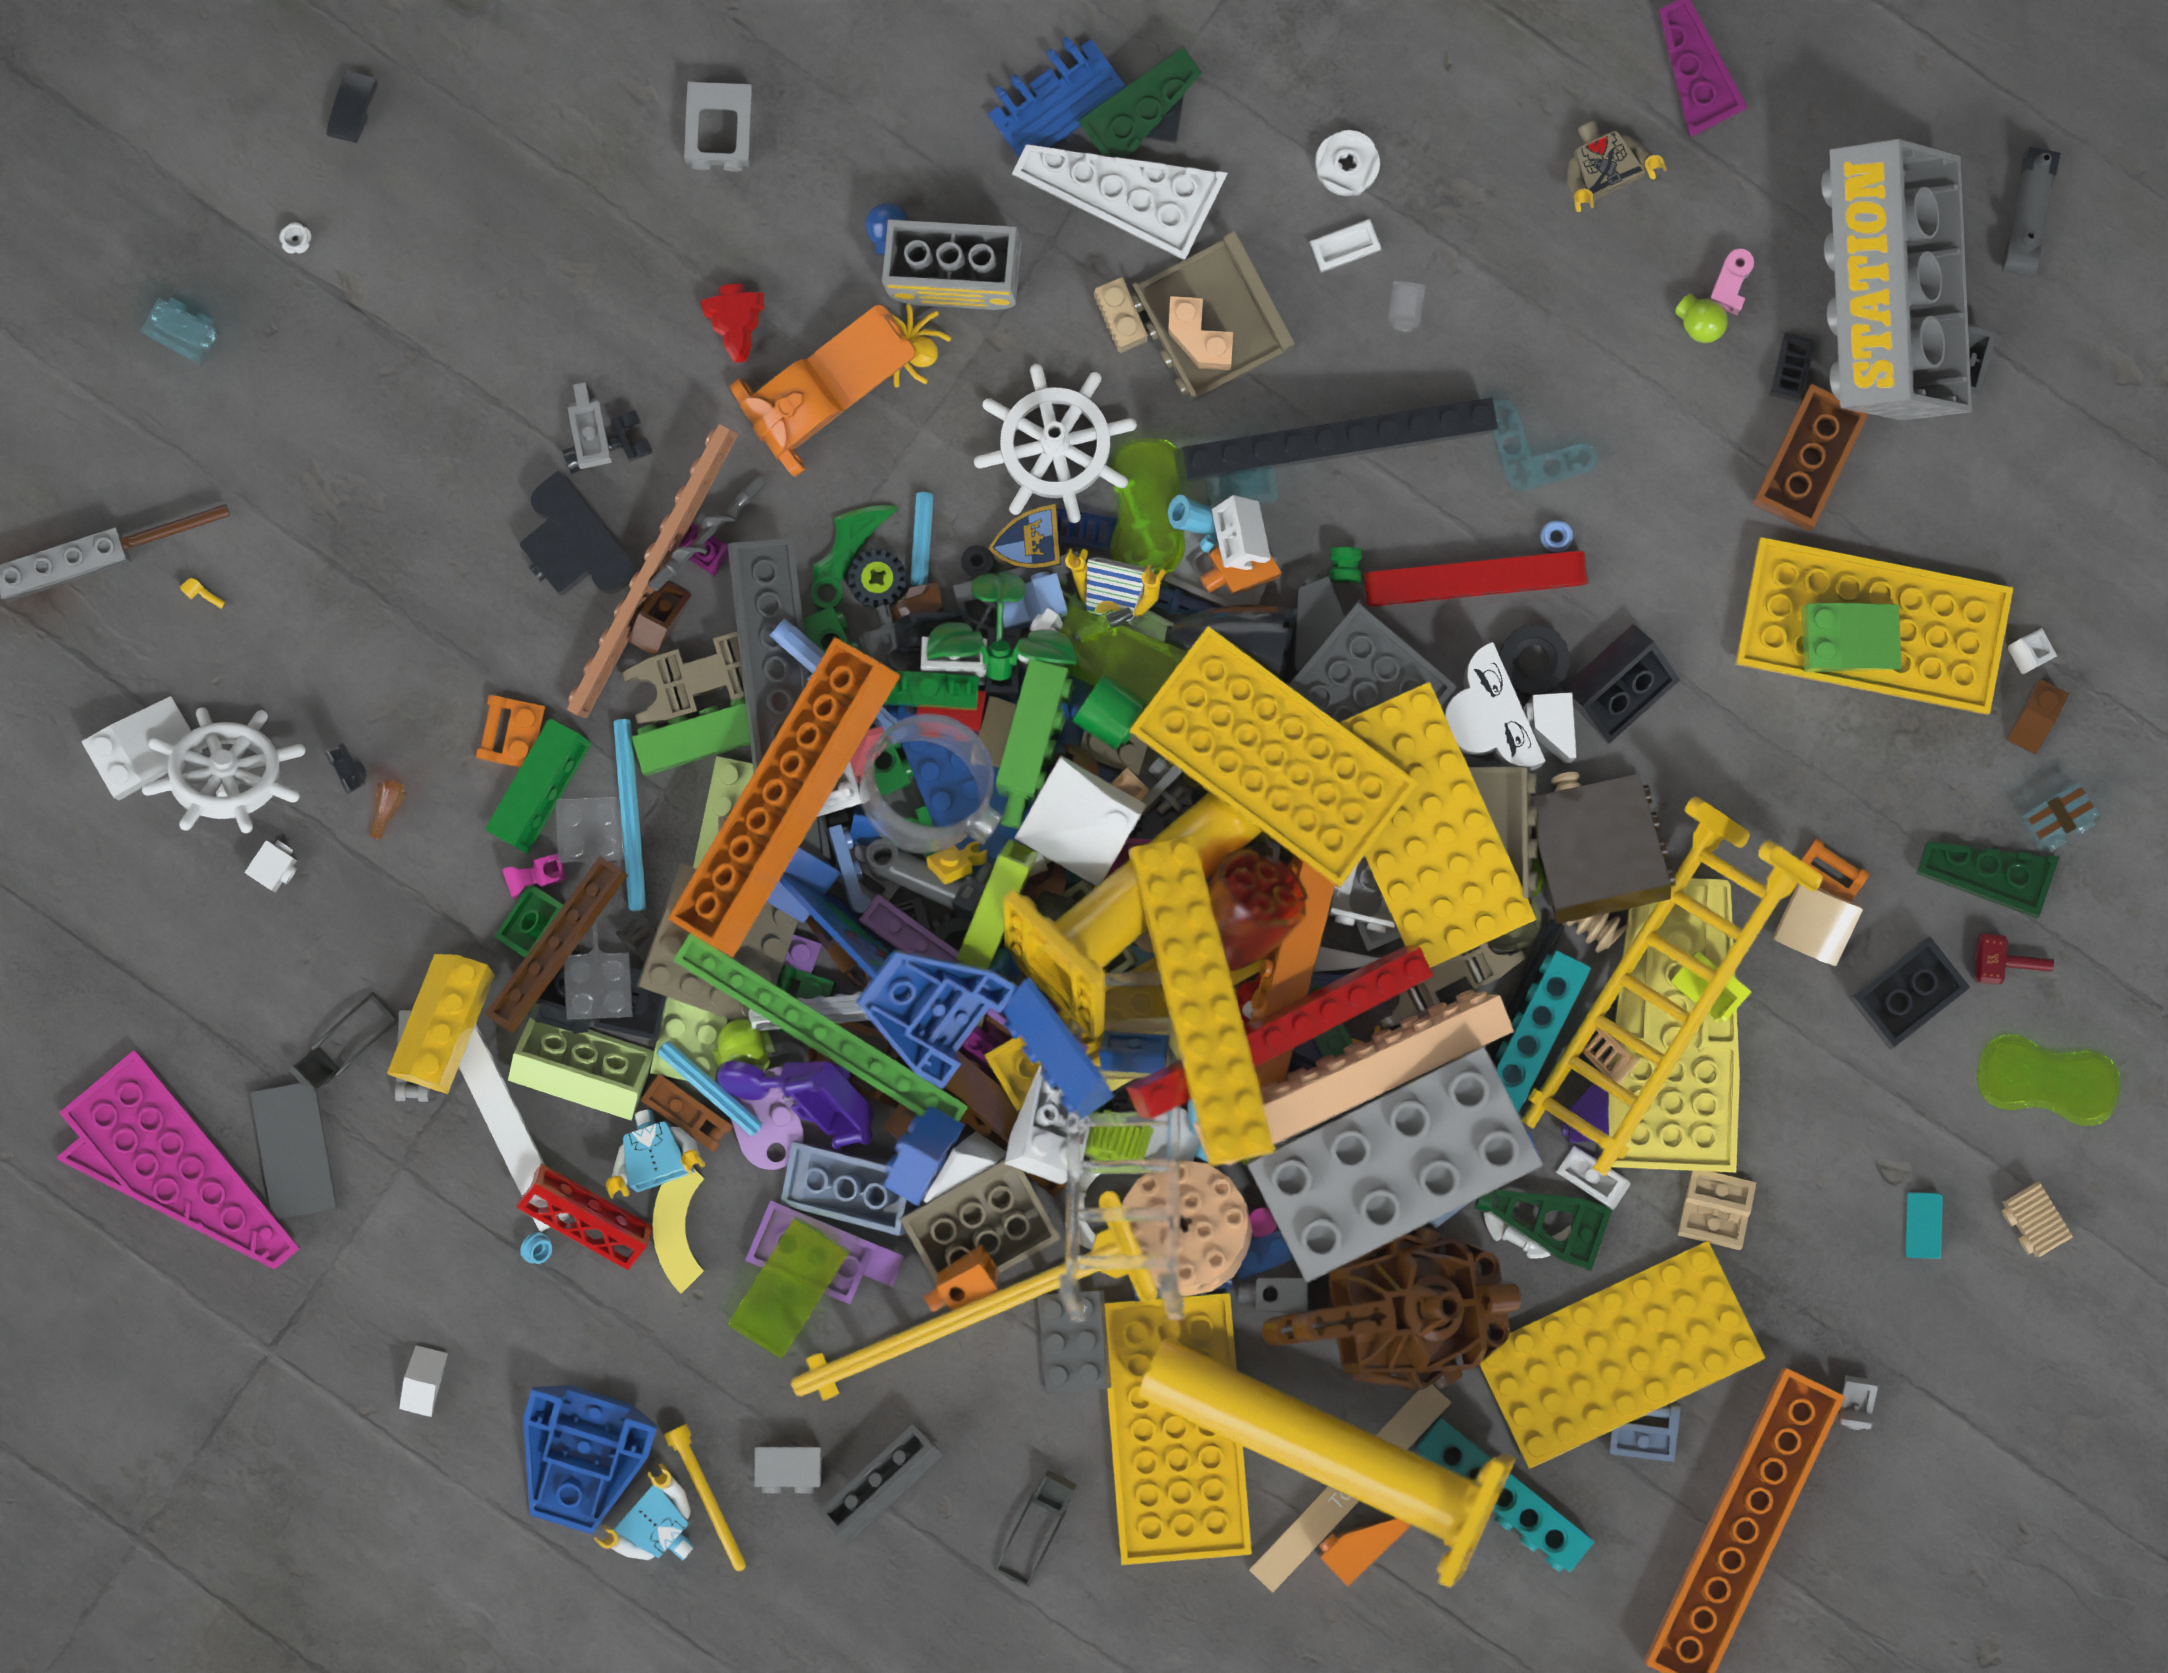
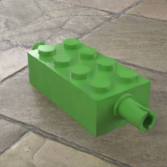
M1029 660L996 780L998 794L1008 797L1003 820H1001V824L1014 829L1021 828L1027 803H1035L1048 780L1047 765L1053 766L1057 753L1056 741H1054L1055 735H1062L1066 720L1063 706L1064 704L1070 705L1074 686H1072L1073 679L1069 678L1068 668H1064L1065 663H1044Z

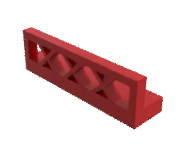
M542 1163L534 1173L531 1186L518 1201L516 1207L626 1270L630 1269L648 1246L653 1227ZM536 1195L547 1201L548 1207L538 1208L529 1201ZM568 1213L575 1217L576 1222L565 1223L559 1219L558 1214ZM597 1229L603 1233L604 1238L594 1239L588 1236L586 1230ZM624 1244L633 1249V1251L626 1257L615 1251L614 1245Z

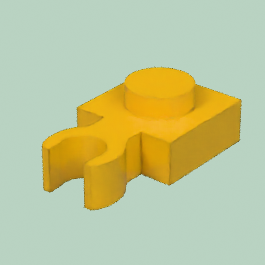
M978 841L969 843L962 850H959L954 845L928 856L927 867L946 885L971 874L972 865L984 864L987 861V850L979 852Z

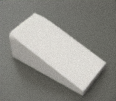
M1320 947L1313 972L1358 969L1380 958Z
M1574 1145L1556 1172L1608 1208L1614 1210L1631 1183L1612 1169L1609 1170L1606 1176L1600 1174L1593 1169L1597 1160Z

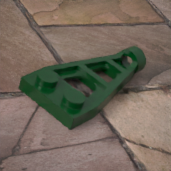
M1497 1189L1476 1198L1474 1209L1491 1214L1559 1261L1587 1271H1592L1612 1212L1610 1208L1582 1198ZM1494 1196H1496L1498 1203L1496 1206L1491 1207ZM1517 1202L1533 1204L1539 1208L1533 1226H1529L1513 1217L1512 1213ZM1561 1211L1567 1212L1572 1216L1573 1221L1566 1240L1558 1241L1544 1231L1543 1222L1548 1212Z

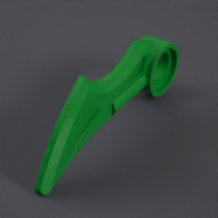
M895 505L864 507L834 518L836 525L835 545L824 559L813 565L811 598L819 609L824 610L831 606L835 609L840 605L843 599V589L840 584L869 536L897 511ZM824 585H831L836 590V597L830 602H823L818 597V590Z

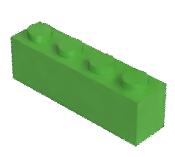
M745 697L731 701V707L719 710L718 706H713L699 711L700 716L688 720L687 715L668 720L669 726L657 729L656 724L638 729V735L632 736L642 774L644 776L652 775L749 746L750 736Z

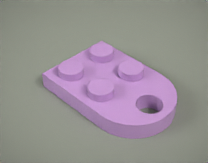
M781 1065L764 1072L767 1075H780L783 1066ZM771 1088L765 1098L755 1101L741 1099L730 1094L763 1124L761 1129L751 1136L731 1119L744 1156L752 1164L762 1169L777 1170L786 1167L792 1141L804 1143V1131L800 1118L790 1108L794 1104L793 1098L791 1096L785 1097L783 1095V1088ZM774 1143L782 1144L786 1150L785 1158L780 1162H772L767 1156L768 1148Z

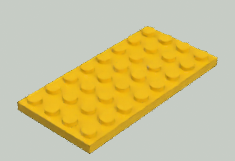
M1760 537L1735 665L1989 715L2013 588ZM1816 603L1899 605L1901 670L1804 672L1801 608L1806 604Z
M1209 626L1129 730L1130 733L1338 888L1342 886L1418 784L1417 781Z
M1430 682L1339 722L1341 726L1418 782L1364 855L1405 946L1421 947L1431 968L1537 920L1528 899L1523 898L1522 885Z
M1706 1241L1511 1332L1508 1341L1479 1366L1530 1470L1763 1361L1765 1356L1709 1241Z
M1230 1293L1155 1299L1150 1303L1143 1301L1105 1303L1111 1388L1107 1389L1121 1565L1251 1555L1243 1446L1139 1397L1145 1375L1151 1371L1150 1364L1165 1338L1236 1370Z

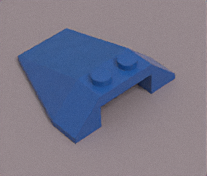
M575 1386L532 1387L523 1417L530 1515L593 1534L648 1458L658 1425L630 1403Z

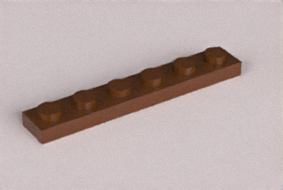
M599 856L485 1012V1015L511 1033H514L628 875L623 870Z

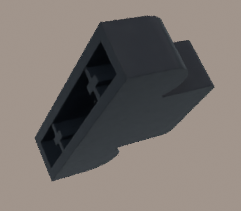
M556 471L533 491L531 505L537 515L547 521L520 542V547L533 562L529 569L540 582L546 578L559 595H565L592 573V580L602 593L615 594L630 583L636 572H640L559 471Z

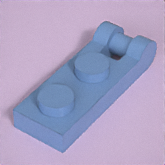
M841 824L827 829V834L837 867L841 872L840 877L849 907L854 913H864L870 906L871 900L866 894L861 893L858 880L863 879L858 861L852 862L849 849L854 848L848 829L843 831Z

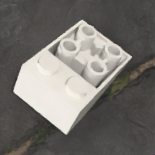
M1040 1065L1012 1129L1005 1164L1063 1184L1080 1176L1092 1113L1082 1120L1075 1111L1069 1114L1059 1100V1097L1063 1094L1057 1086L1053 1089L1049 1087L1040 1074L1044 1071V1068Z

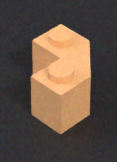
M1171 296L1168 335L1180 346L1197 368L1230 370L1233 332L1201 330L1203 298Z

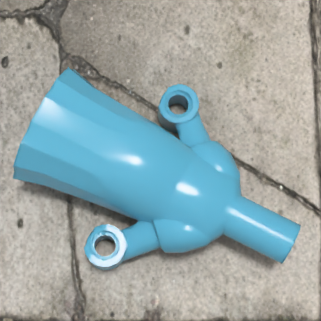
M1177 495L1172 499L1168 508V517L1174 529L1206 535L1199 543L1204 552H1209L1218 542L1212 508L1210 506L1192 500L1185 495Z

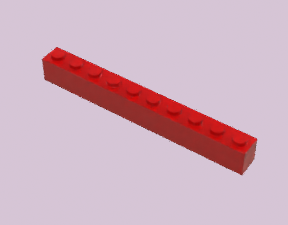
M1403 946L1243 1027L1253 1067L1433 977L1421 947ZM1182 1059L1126 1087L1139 1117L1154 1119L1192 1099Z

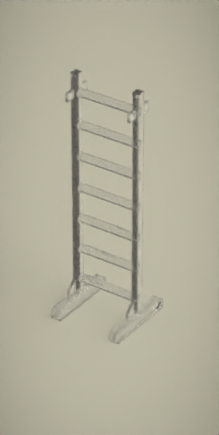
M1160 972L1105 973V986L1163 985ZM1169 1007L1168 1018L1104 1020V1031H1168L1170 1038L1168 1065L1180 1060V1050ZM1069 1017V1031L1081 1046V1033L1085 1032ZM1096 1066L1104 1079H1142L1151 1075L1103 1071L1100 1066ZM1180 1105L1154 1119L1139 1117L1138 1113H1091L1081 1120L1075 1111L1071 1114L1068 1112L1066 1274L1059 1276V1291L1071 1322H1085V1302L1078 1287V1270L1167 1268V1273H1160L1159 1275L1160 1293L1169 1319H1184V1302L1179 1290ZM1168 1125L1167 1159L1080 1161V1127ZM1167 1172V1207L1079 1208V1174ZM1167 1220V1255L1078 1256L1079 1222Z

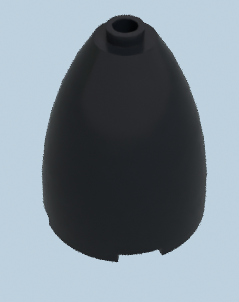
M1257 604L1228 605L1206 609L1175 620L1173 626L1168 625L1164 644L1170 645V653L1181 662L1209 626L1286 684L1295 639L1293 637L1294 630L1290 626V622L1296 623L1297 610L1289 607Z

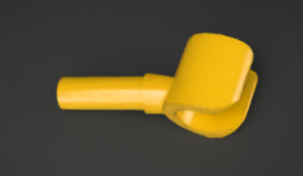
M187 579L180 586V589L191 600L199 593L203 598L221 609L225 604V601L210 593L196 579Z

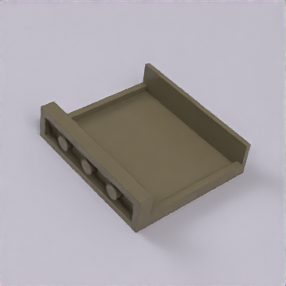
M1235 231L1224 236L1222 241L1144 282L1132 284L1133 294L1130 296L1137 312L1143 310L1148 322L1144 325L1153 341L1158 339L1164 350L1159 353L1168 369L1174 368L1179 377L1174 380L1181 395L1183 397L1188 395L1191 402L1294 349L1295 343ZM1171 296L1203 298L1201 330L1233 332L1230 370L1197 368L1189 356L1168 335Z
M1468 767L1522 885L1523 898L1532 897V891H1537L1538 888L1537 871H1532V858H1537V839H1532L1531 826H1536L1537 809L1536 806H1531V793H1536V774H1531V767Z

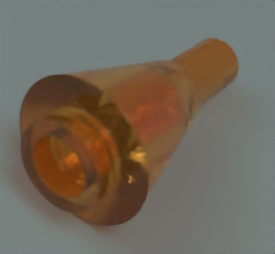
M385 779L384 784L377 783L374 815L376 817L369 834L370 837L378 840L382 839L387 822L391 820L408 795L407 792L403 791L404 785L389 779Z

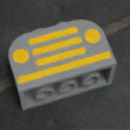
M888 220L882 283L890 298L907 304L986 310L1008 309L1016 305L1022 240L1017 227Z

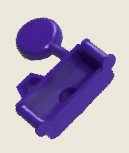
M727 1061L719 1067L717 1081L720 1086L728 1093L741 1099L761 1100L769 1094L771 1088H783V1095L785 1097L791 1096L796 1101L790 1108L801 1120L816 1122L827 1135H834L832 1141L834 1149L857 1142L869 1144L872 1140L870 1124L874 1116L873 1110L848 1082L850 1073L839 1065L829 1062L785 1063L780 1075H767L761 1069L739 1061Z

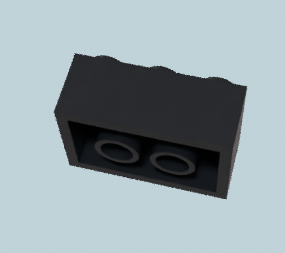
M1927 937L1849 999L1885 1045L1892 1049L1971 987L1933 939Z

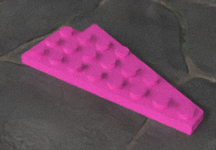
M136 1050L128 1054L59 1112L79 1136L74 1143L56 1157L60 1162L276 1270L301 1249Z

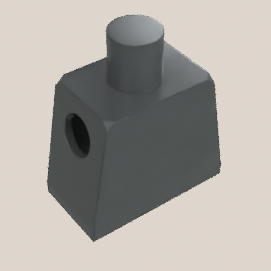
M1257 1277L1256 1284L1240 1283L1239 1302L1256 1303V1310L1313 1311L1315 1310V1279L1306 1283L1304 1277ZM1271 1288L1277 1289V1299L1270 1298L1269 1291Z

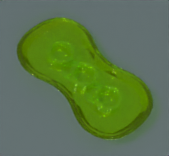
M1146 438L1130 441L1116 451L1110 468L1128 479V485L1125 488H1119L1113 484L1119 501V519L1111 540L1112 558L1114 561L1145 568L1152 564L1151 569H1154V574L1156 575L1159 574L1161 569H1164L1166 574L1172 572L1180 564L1185 552L1183 531L1181 529H1174L1168 517L1169 504L1177 496L1181 483L1179 484L1174 451L1178 448L1166 440Z
M2003 1035L1990 1041L1981 1055L1977 1071L1979 1092L1994 1107L2002 1110H2019L2033 1107L2047 1109L2079 1126H2095L2109 1119L2117 1105L2120 1093L2118 1068L2107 1056L2096 1051H2079L2065 1054L2050 1052L2018 1035Z

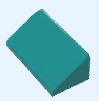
M1907 1193L1905 1258L1941 1259L1943 1194Z

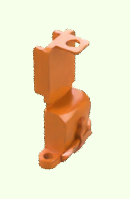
M876 305L815 351L808 359H800L794 362L756 393L753 392L741 377L730 384L729 387L740 403V409L753 425L752 429L760 441L765 442L775 458L782 462L791 475L797 477L806 470V466L795 449L914 359L917 352L889 310L883 305Z

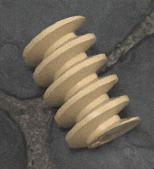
M1609 913L1566 923L1568 927L1579 923L1576 931L1577 935L1586 931L1589 932L1585 942L1589 944L1597 940L1598 944L1595 949L1597 953L1608 949L1628 928V925H1625L1618 929L1617 926L1620 918L1616 916L1608 920Z

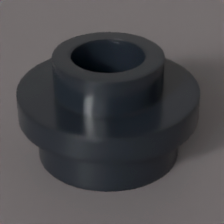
M974 545L964 551L961 557V565L966 574L976 578L991 571L993 556L986 547ZM973 556H981L983 564L979 567L973 566L971 564Z

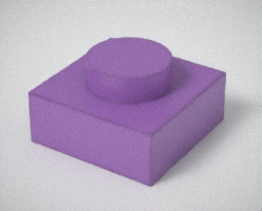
M793 934L783 964L812 974L822 944Z

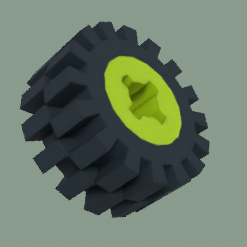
M870 549L871 551L861 553L859 558H855L852 562V567L849 569L848 581L854 597L864 606L873 607L874 609L896 603V600L904 594L907 585L906 571L903 563L895 554H891L884 549Z

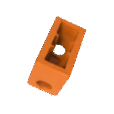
M1218 546L1209 554V560L1214 568L1200 576L1199 579L1208 593L1225 585L1231 596H1235L1280 578L1282 572L1272 556L1266 563L1250 561L1253 568L1249 570L1223 567L1221 552Z
M980 1245L937 1274L936 1288L924 1295L925 1302L932 1312L945 1305H948L950 1310L953 1311L984 1298L998 1290L999 1269L983 1245Z

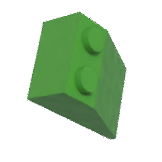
M1816 603L1806 604L1801 608L1804 672L1901 670L1899 605Z

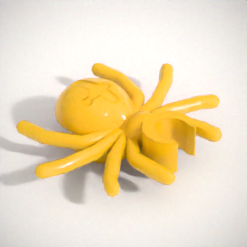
M906 304L907 329L903 321L894 315L892 316L916 348V356L910 363L917 367H928L937 360L938 349L936 344L931 339L924 337V335L938 336L948 342L951 340V337L936 330L923 329L919 331L929 320L938 316L939 312L937 310L926 315L913 328V310L910 304ZM909 362L904 366L914 379L923 384L928 382L925 377L917 374ZM900 369L893 375L895 387L900 385Z

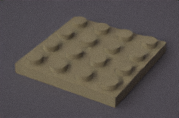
M680 864L637 987L730 1020L739 1018L749 1019L748 1007L673 961L690 932L670 921L668 917L697 870L688 865ZM766 902L734 957H729L776 986L798 920Z

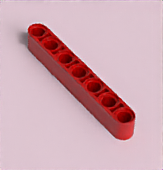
M1572 551L1374 571L1364 574L1367 606L1376 607L1587 585L1588 576L1585 551Z

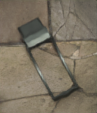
M372 992L333 1026L311 1048V1051L307 1053L308 1055L297 1062L289 1071L312 1094L325 1083L328 1084L334 1077L341 1075L362 1053L399 1020L391 1012L389 1006ZM371 999L392 1022L339 1069L319 1046L352 1014Z
M1047 1470L1041 1484H1038L1034 1494L1029 1498L994 1570L1004 1574L1011 1581L1019 1582L1027 1587L1030 1586L1066 1514L1067 1505L1077 1484ZM1031 1502L1059 1515L1060 1519L1028 1580L1000 1566Z

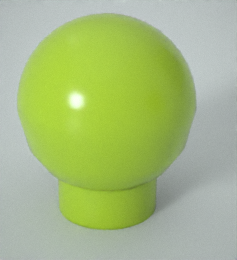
M1688 294L1681 300L1675 311V314L1683 319L1685 331L1697 342H1714L1727 329V312L1719 302L1712 299H1698L1693 294Z

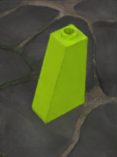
M1012 839L1008 840L998 856L957 960L966 965L989 968L1004 936V897L1013 889L1021 896L1039 854L1037 851Z

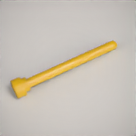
M687 1423L663 1434L668 1446H672L674 1451L678 1450L736 1571L744 1570L746 1562L690 1447L692 1443L690 1436H692V1433Z

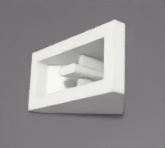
M416 1345L404 1376L399 1409L432 1417L448 1353Z

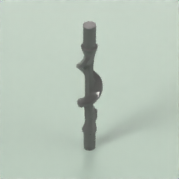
M757 474L742 490H738L734 501L720 515H707L703 518L698 526L697 538L688 547L676 548L671 560L667 561L664 567L648 582L649 586L654 591H658L672 576L677 575L679 568L695 552H701L705 555L707 553L705 542L725 522H736L740 518L742 507L750 503L751 498L766 484L765 479Z

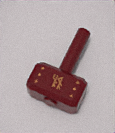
M1980 934L1977 938L1974 954V980L1976 983L2001 985L2005 980L2006 967L2049 972L2054 970V959L2007 955L2008 940L2004 935Z

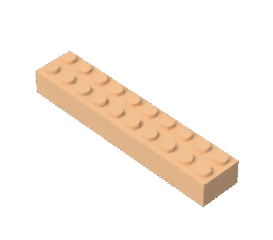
M1474 990L1462 992L1456 996L1457 1001L1451 1004L1440 1003L1428 1009L1429 1014L1421 1018L1412 1016L1400 1022L1401 1027L1393 1031L1384 1029L1372 1035L1373 1040L1362 1044V1042L1353 1043L1344 1048L1345 1053L1335 1058L1334 1055H1329L1315 1062L1316 1067L1307 1071L1305 1068L1295 1070L1287 1075L1288 1080L1279 1084L1275 1081L1261 1086L1259 1090L1273 1144L1513 1032L1500 995L1487 994L1486 991L1477 993ZM1198 1122L1193 1123L1200 1143L1202 1145V1148L1204 1150V1153L1206 1155ZM1237 1161L1228 1162V1163H1224V1164H1229V1165H1230V1164L1235 1163V1162H1237Z

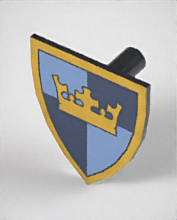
M1057 505L1039 507L1018 516L998 533L988 549L1002 561L1016 567L1039 569L1061 565Z

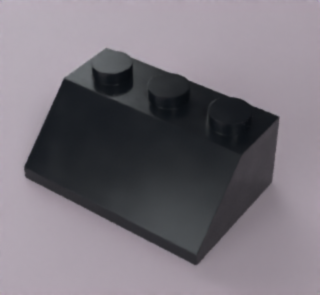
M1632 624L1561 689L1564 693H1572L1573 706L1598 734L1610 744L1677 684L1680 678L1656 643Z

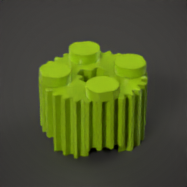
M1106 1110L1103 1112V1116H1101L1097 1111H1093L1084 1155L1090 1157V1161L1095 1164L1108 1167L1109 1162L1119 1164V1169L1125 1172L1138 1174L1139 1169L1143 1166L1154 1129L1144 1123H1141L1139 1128L1135 1126L1134 1122L1126 1119L1127 1116Z

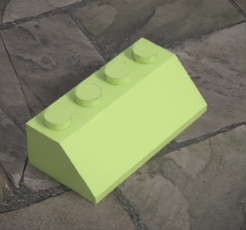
M530 1017L514 1052L508 1081L632 1120L652 1065L654 1051L592 1030L573 1034L571 1031L541 1022L536 1023Z

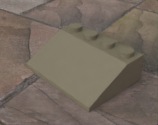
M1005 1159L899 1218L935 1283L937 1281V1274L980 1245H983L999 1269V1273L1061 1239L1023 1170L1005 1164Z

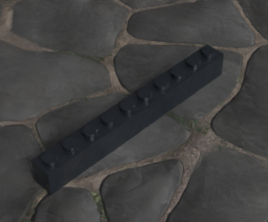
M1491 397L1183 446L1174 451V457L1180 484L1485 435L1497 430L1498 425L1493 398Z

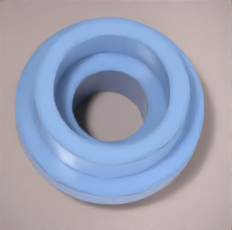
M1553 520L1543 527L1540 538L1547 550L1559 553L1565 551L1571 545L1573 532L1567 523ZM1554 531L1560 532L1562 534V541L1553 542L1550 537L1551 533Z

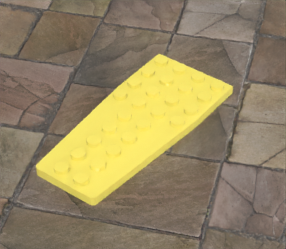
M1691 878L1683 893L1732 922L1730 883L1727 880ZM1657 902L1628 909L1626 924L1628 928L1625 932L1623 957ZM1676 903L1656 933L1690 955L1699 951L1718 968L1734 944L1733 938ZM1649 945L1632 971L1631 976L1688 1012H1691L1695 1006L1694 1002L1671 983L1672 978L1683 965ZM1624 986L1618 994L1615 1023L1665 1054L1683 1023ZM1737 1009L1726 1022L1718 1024L1709 1015L1706 1016L1625 1146L1630 1149L1623 1159L1618 1157L1612 1167L1736 1173L1740 1082ZM1627 1047L1640 1061L1620 1085L1638 1096L1657 1065ZM1619 1054L1609 1066L1613 1069L1622 1056ZM1608 1093L1609 1136L1612 1137L1631 1107Z

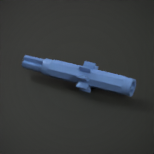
M784 618L769 636L812 673L807 678L810 680L825 653ZM883 706L873 721L876 727H883L884 734L892 741L905 728Z

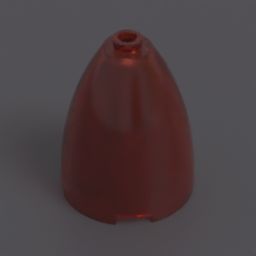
M1244 849L1230 853L1217 869L1207 888L1212 915L1218 927L1229 973L1250 966L1264 958L1289 937L1306 916L1305 901L1308 895L1298 876L1280 860L1276 865L1258 856L1256 850Z

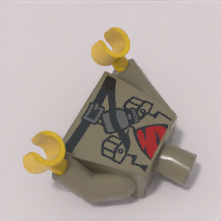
M1591 121L1578 128L1585 145L1575 149L1574 157L1569 161L1566 183L1574 198L1575 210L1581 212V203L1586 202L1591 205V208H1594L1595 200L1642 179L1646 173L1644 168L1652 180L1656 178L1653 171L1655 168H1662L1664 171H1667V168L1661 156L1653 155L1644 145L1627 135H1620L1616 130L1602 136L1596 122Z

